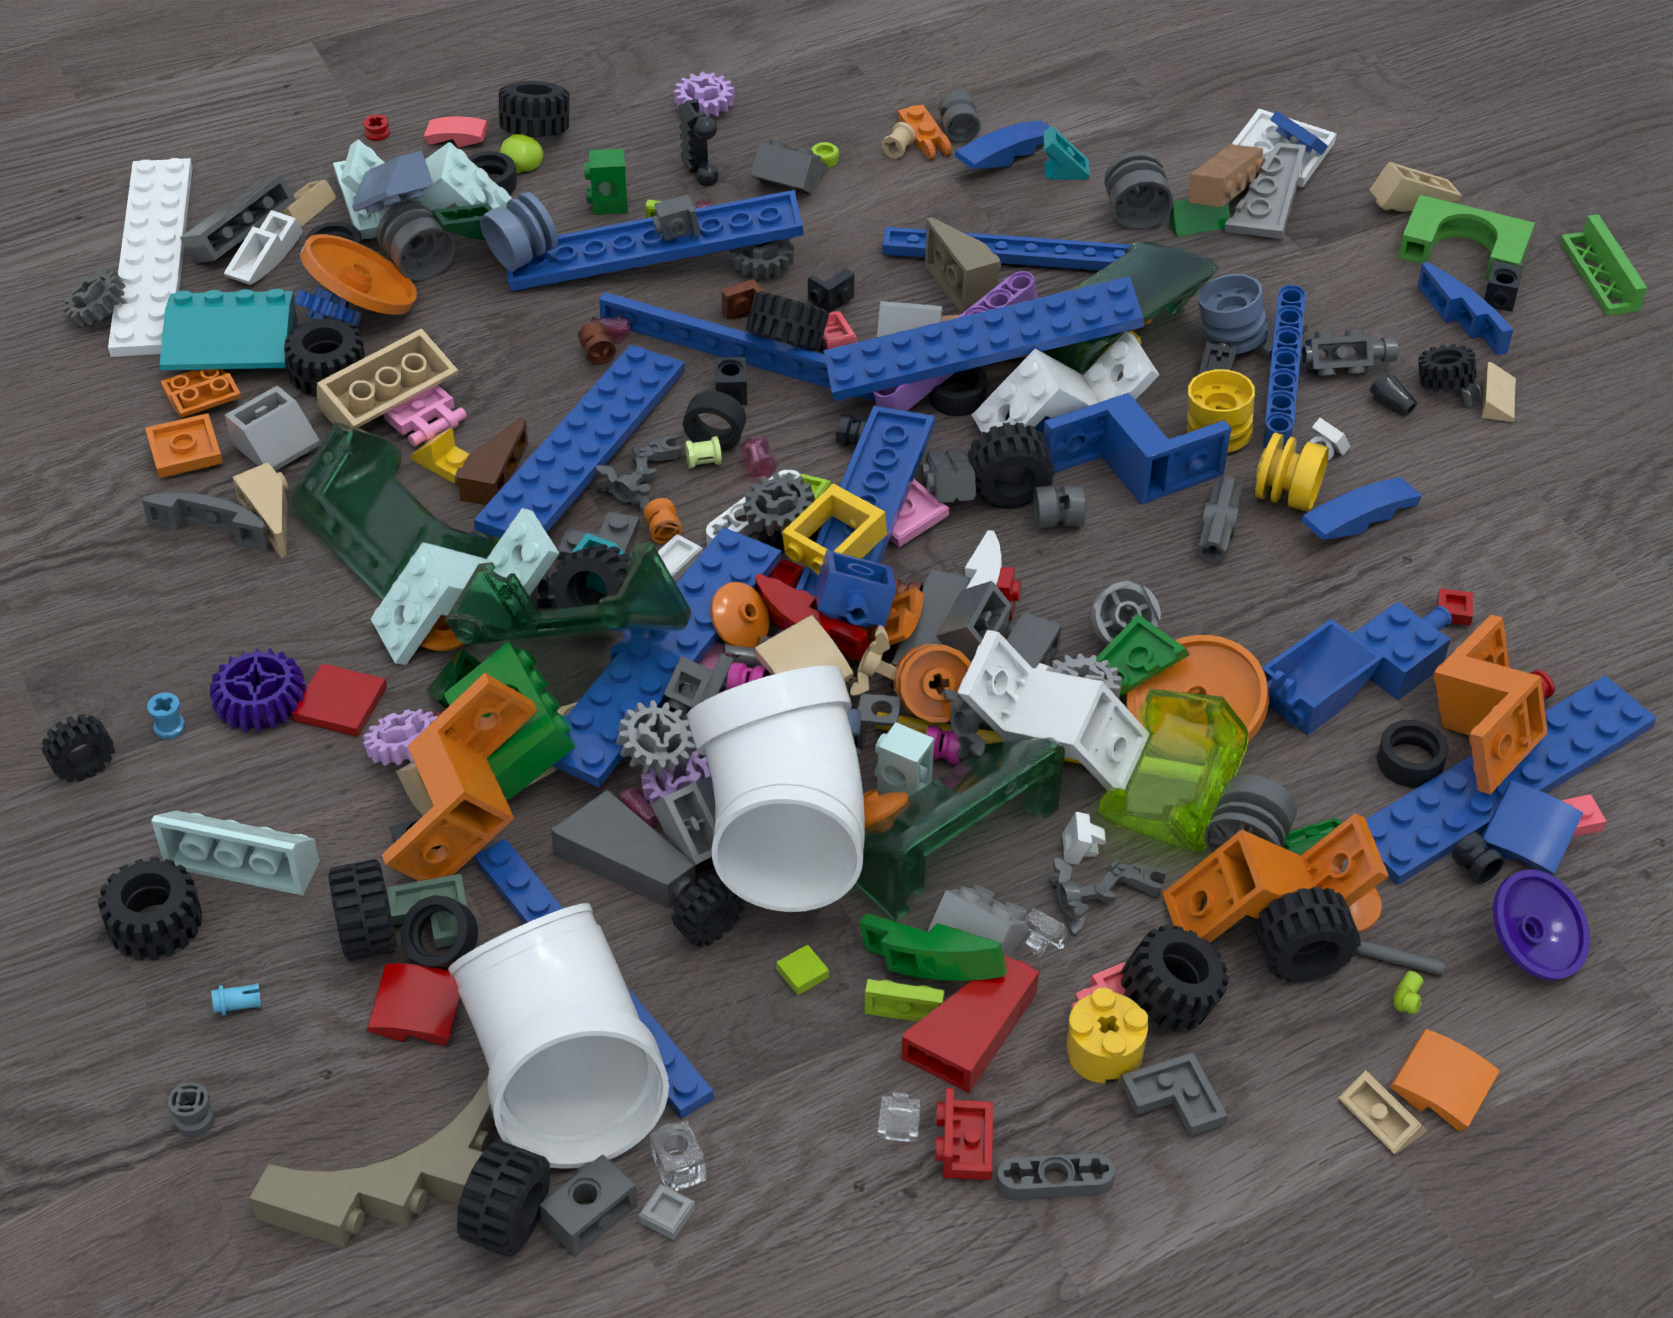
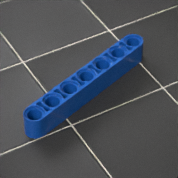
M1297 285L1283 286L1278 292L1263 437L1264 448L1267 447L1274 432L1284 435L1282 450H1284L1288 439L1293 437L1306 299L1304 289Z

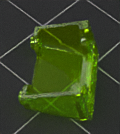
M1149 689L1146 699L1139 710L1140 721L1150 733L1126 790L1116 787L1107 790L1100 800L1097 812L1110 824L1183 850L1202 852L1206 848L1204 835L1208 822L1211 820V815L1217 808V802L1225 784L1231 778L1236 777L1246 752L1249 738L1248 730L1222 696Z

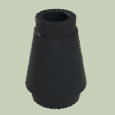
M1381 374L1370 388V393L1374 395V400L1402 413L1404 416H1408L1418 403L1395 375Z

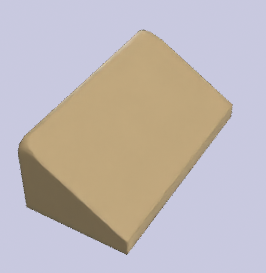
M327 180L310 182L293 195L295 201L279 213L296 218L302 227L336 199V195Z
M1487 362L1483 378L1482 418L1514 422L1516 378L1491 362Z
M1366 1070L1338 1097L1395 1155L1427 1131Z

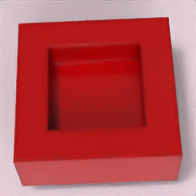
M1439 588L1437 606H1442L1449 611L1452 617L1450 622L1452 624L1470 626L1473 618V592Z

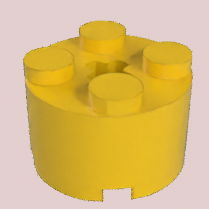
M1098 988L1092 994L1082 998L1073 1007L1069 1017L1066 1049L1072 1068L1082 1077L1096 1083H1106V1080L1118 1079V1082H1120L1122 1074L1138 1070L1143 1061L1148 1032L1147 1013L1130 998L1114 993L1108 988Z

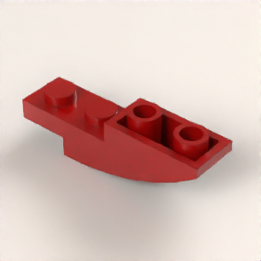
M759 573L756 575L757 592L761 595L767 606L769 618L782 632L812 615L827 632L842 655L861 662L865 651L869 647L867 631H864L857 625H850L839 619L825 616L822 612L818 611L816 597L810 593L785 585L778 579L769 578Z

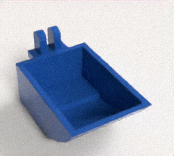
M1331 618L1262 667L1269 690L1268 707H1271L1283 716L1289 724L1297 727L1308 736L1334 717L1355 697L1375 672L1383 656Z

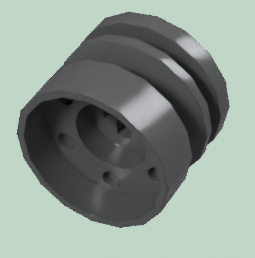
M1134 151L1121 155L1110 163L1105 172L1104 184L1116 221L1128 229L1146 230L1157 226L1165 220L1172 210L1173 196L1161 161L1151 153Z
M405 201L389 209L381 218L376 230L377 241L381 248L393 260L402 274L411 280L424 281L434 278L446 269L455 253V240L451 233L443 230L432 216L428 206L419 201Z
M1250 774L1231 778L1225 784L1217 802V808L1213 811L1211 820L1205 829L1204 840L1208 850L1213 853L1241 829L1283 848L1285 838L1289 835L1296 817L1297 806L1295 800L1286 788L1272 779Z

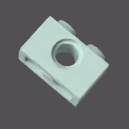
M896 722L887 734L883 733L875 747V753L878 754V763L874 773L877 777V792L879 794L906 792L909 800L905 805L915 809L932 785L934 738Z

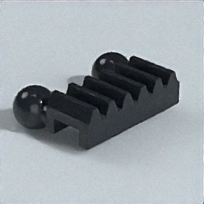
M697 98L687 100L678 106L681 112L679 119L682 123L679 125L682 131L680 134L682 140L680 146L683 150L681 157L688 170L696 172V179L699 184L712 186L718 181L719 173L716 167L708 164L707 140L712 139L716 135L717 125L712 118L706 117L705 111L699 112V100Z

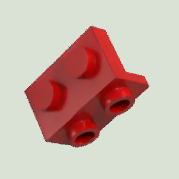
M946 1088L945 1102H937L936 1126L944 1127V1137H936L935 1161L943 1162V1178L991 1180L993 1102L954 1100V1088Z

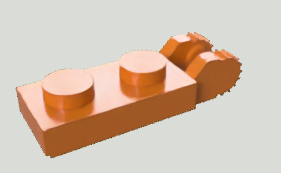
M923 104L898 110V121L907 123L914 129L916 139L913 143L919 151H922L927 159L935 158V147H938L945 156L952 153L948 137L942 132Z

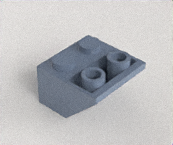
M418 151L398 156L366 171L352 205L354 212L366 209L367 214L385 209L384 206L390 205V208L399 203L424 196L423 190L434 184L423 152Z

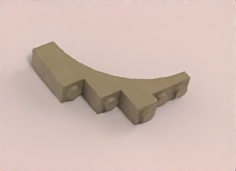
M488 1078L485 1079L472 1101L448 1126L423 1144L397 1157L365 1167L338 1171H303L268 1164L249 1198L256 1220L345 1248L352 1234L356 1235L360 1231L365 1214L409 1227L415 1213L420 1214L424 1209L427 1194L459 1204L464 1185L473 1166L490 1145L491 1131L495 1125L488 1096Z

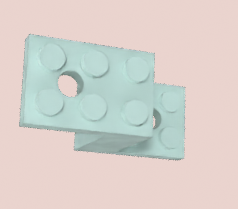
M358 139L350 145L341 182L357 195L365 172L385 162L376 155L373 149L367 147ZM449 142L425 159L434 185L423 190L424 196L409 201H419L428 206L432 212V210L447 208L453 203H456L459 207L489 203L493 209L498 206L506 208V203L511 197L504 188L499 187L492 181L483 169L478 168L471 162L462 150L457 149ZM390 205L384 206L385 209L377 211V213L383 217L391 209Z
M524 508L520 510L511 522L509 528L487 559L422 542L397 581L392 585L382 603L375 610L371 621L393 661L401 665H407L441 614L506 630L557 558L559 552L534 512Z

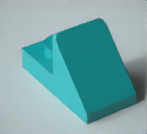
M1053 126L1043 132V148L1049 157L1045 161L1046 178L1053 180L1088 179L1090 177L1089 159Z

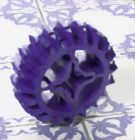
M256 648L252 654H246L242 650L241 657L234 658L230 656L228 664H220L218 673L212 674V684H210L209 693L212 708L218 714L222 723L228 722L232 729L240 726L245 733L251 728H255L260 733L263 727L269 726L274 730L275 724L278 722L287 724L288 716H293L292 712L298 709V702L304 700L303 694L306 690L303 671L300 669V666H297L294 658H287L284 652L275 655L271 648L265 653H261Z

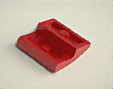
M385 964L366 1031L403 1043L407 1035L445 1046L450 1037L460 997L455 979L451 977L448 970L414 964Z

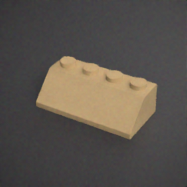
M421 328L317 382V406L335 427L354 430L458 374V369Z

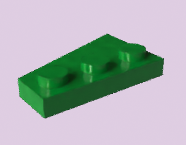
M1137 614L1096 657V661L1100 663L1108 660L1109 668L1116 667L1118 669L1117 676H1120L1122 679L1119 695L1121 697L1190 654L1183 645Z

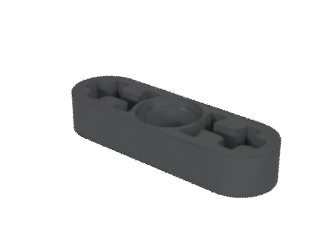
M1101 1153L1012 1157L1004 1160L998 1168L997 1188L1004 1197L1012 1200L1102 1195L1107 1193L1113 1186L1115 1165L1108 1156ZM1059 1169L1066 1174L1067 1179L1063 1183L1055 1184L1049 1182L1044 1174L1048 1170ZM1075 1169H1078L1079 1181H1074ZM1091 1169H1098L1102 1179H1094L1093 1173H1090ZM1034 1171H1038L1037 1183H1033L1034 1176H1032V1173ZM1010 1174H1018L1021 1183L1014 1184Z

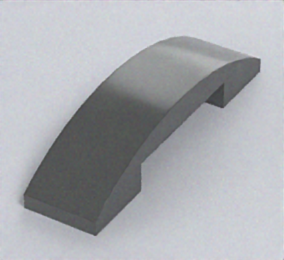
M161 493L147 495L142 499L148 524L178 531L183 522L233 533L235 534L237 545L262 551H268L270 548L265 523L251 511L233 502L194 493Z

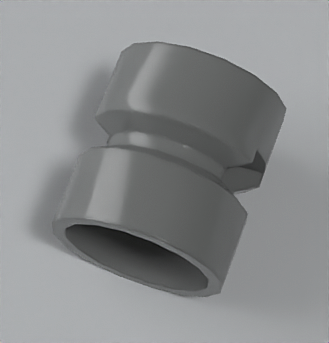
M953 90L946 93L941 98L938 107L945 134L953 142H968L976 137L980 131V121L974 100L968 92L963 90Z
M1062 485L1058 491L1054 486L1034 487L1033 514L1036 528H1056L1058 523H1062L1064 527L1084 526L1085 499L1082 485ZM1060 503L1064 504L1063 511H1060Z

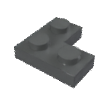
M608 512L598 534L567 528L557 548L559 552L557 560H565V556L574 550L586 533L614 542L624 553L628 554L640 528V518Z
M1193 1052L1121 1075L1120 1084L1136 1115L1173 1104L1189 1136L1226 1124L1228 1115Z

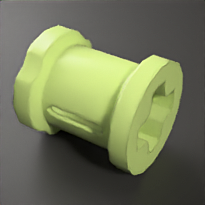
M717 436L703 442L692 443L691 440L685 441V452L689 469H693L699 464L712 462L716 465L722 464L721 449Z

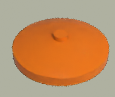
M317 234L310 236L306 240L300 252V258L304 267L320 284L339 297L362 308L382 314L401 315L410 311L417 298L415 285L410 278L402 274L394 263L374 250L352 240L334 235Z
M1193 635L1176 639L1175 641L1183 645L1190 655L1127 693V709L1150 733L1145 746L1155 754L1174 762L1186 764H1201L1220 760L1244 747L1257 734L1265 720L1269 706V690L1264 671L1251 652L1232 640L1213 635Z

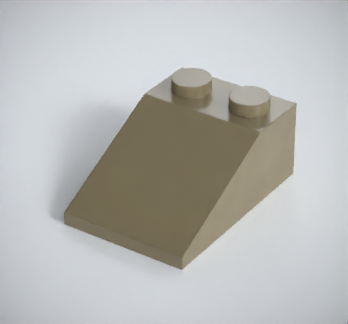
M933 217L927 218L925 267L960 314H962L998 286V273L1001 271L1000 259L996 254L992 253L985 243Z

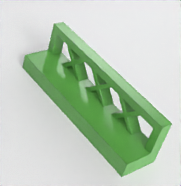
M1599 214L1587 216L1583 232L1561 235L1560 243L1607 316L1641 310L1647 286ZM1584 243L1587 249H1582L1573 244ZM1589 260L1591 262L1597 263L1599 267L1596 268L1594 266L1588 265L1584 261ZM1599 278L1608 281L1611 285L1607 286L1597 282L1596 279ZM1609 296L1621 300L1622 303L1611 304L1608 298Z

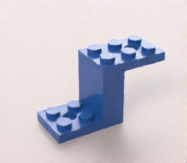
M1129 393L1046 420L1043 435L1048 445L1054 474L1102 457L1142 505L1224 476L1231 427L1225 421H1221L1168 439Z

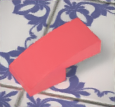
M472 117L436 118L429 121L423 137L428 145L453 139L457 147L460 148L483 142L489 124L487 120Z

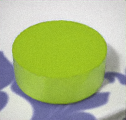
M822 142L811 148L813 154L821 156L820 161L828 165V167L838 163L839 149L834 144Z

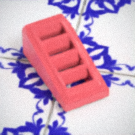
M841 312L829 313L821 343L823 350L856 343L857 337Z

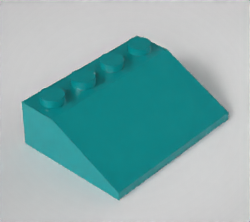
M243 289L237 292L211 290L206 293L178 291L170 294L165 307L160 371L286 368L285 339L291 335L290 332L297 328L298 324L293 291L271 289L267 292H253L252 290Z

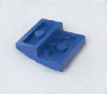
M1510 781L1483 837L1487 840L1488 848L1497 850L1506 859L1512 861L1518 858L1536 870L1553 875L1560 864L1583 812L1542 791Z

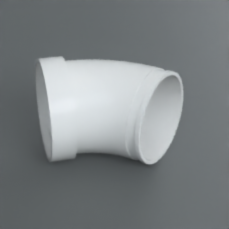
M837 666L806 667L760 678L706 699L687 713L688 723L698 754L706 755L713 783L715 829L712 843V860L715 870L723 883L733 893L754 905L766 909L799 912L824 907L844 896L857 882L862 870L865 839L864 796L856 747L846 713L850 710L852 704L841 669Z
M589 903L573 905L523 924L475 948L450 965L448 970L458 985L459 995L469 1015L489 1067L488 1096L497 1131L504 1142L546 1157L550 1168H580L585 1163H592L602 1154L608 1160L621 1155L638 1144L654 1128L663 1114L668 1099L669 1082L657 1042L650 1030L639 1019L616 960L600 925H597L593 917V910Z

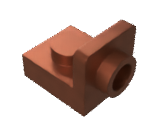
M754 279L722 289V314L728 320L749 313L755 293L767 291L761 289Z

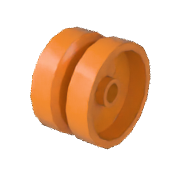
M922 644L910 649L899 660L894 672L893 689L896 696L901 697V705L908 713L928 722L946 723L951 718V701L945 699L942 691L950 689L958 692V687L961 686L962 679L966 675L971 661L961 651L947 645ZM933 675L939 679V685L934 689L929 687V681H934Z

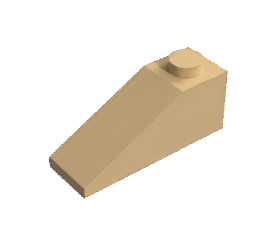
M1392 162L1387 163L1369 189L1377 199L1375 201L1376 204L1386 211L1391 209L1400 212L1411 211L1414 209L1419 195L1449 202L1459 201L1462 197L1448 179Z
M267 462L232 478L238 502L265 523L269 543L280 558L287 555V500L285 491L288 490V484L281 472L276 473Z

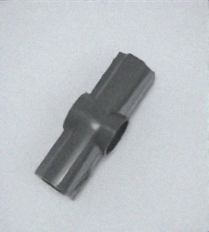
M1224 476L1220 480H1215L1210 502H1206L1201 525L1202 534L1197 554L1202 556L1204 561L1216 564L1218 561L1226 558L1230 537H1233L1235 533L1242 485L1234 477Z

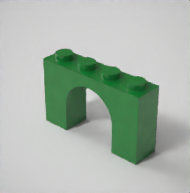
M510 641L444 693L450 706L478 678L486 673L534 702L538 711L487 758L503 795L508 800L576 747L569 734L573 730L571 725L563 715L557 712L561 708L558 701L545 689L549 686L548 682L538 670L534 669V666L537 665L536 660L525 648L519 650ZM486 713L481 717L488 718L492 715V713Z

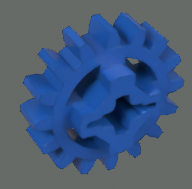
M316 287L314 294L299 289L294 302L308 308L306 316L312 319H342L345 323L350 322L358 327L362 316L361 312L349 308V301L335 293Z

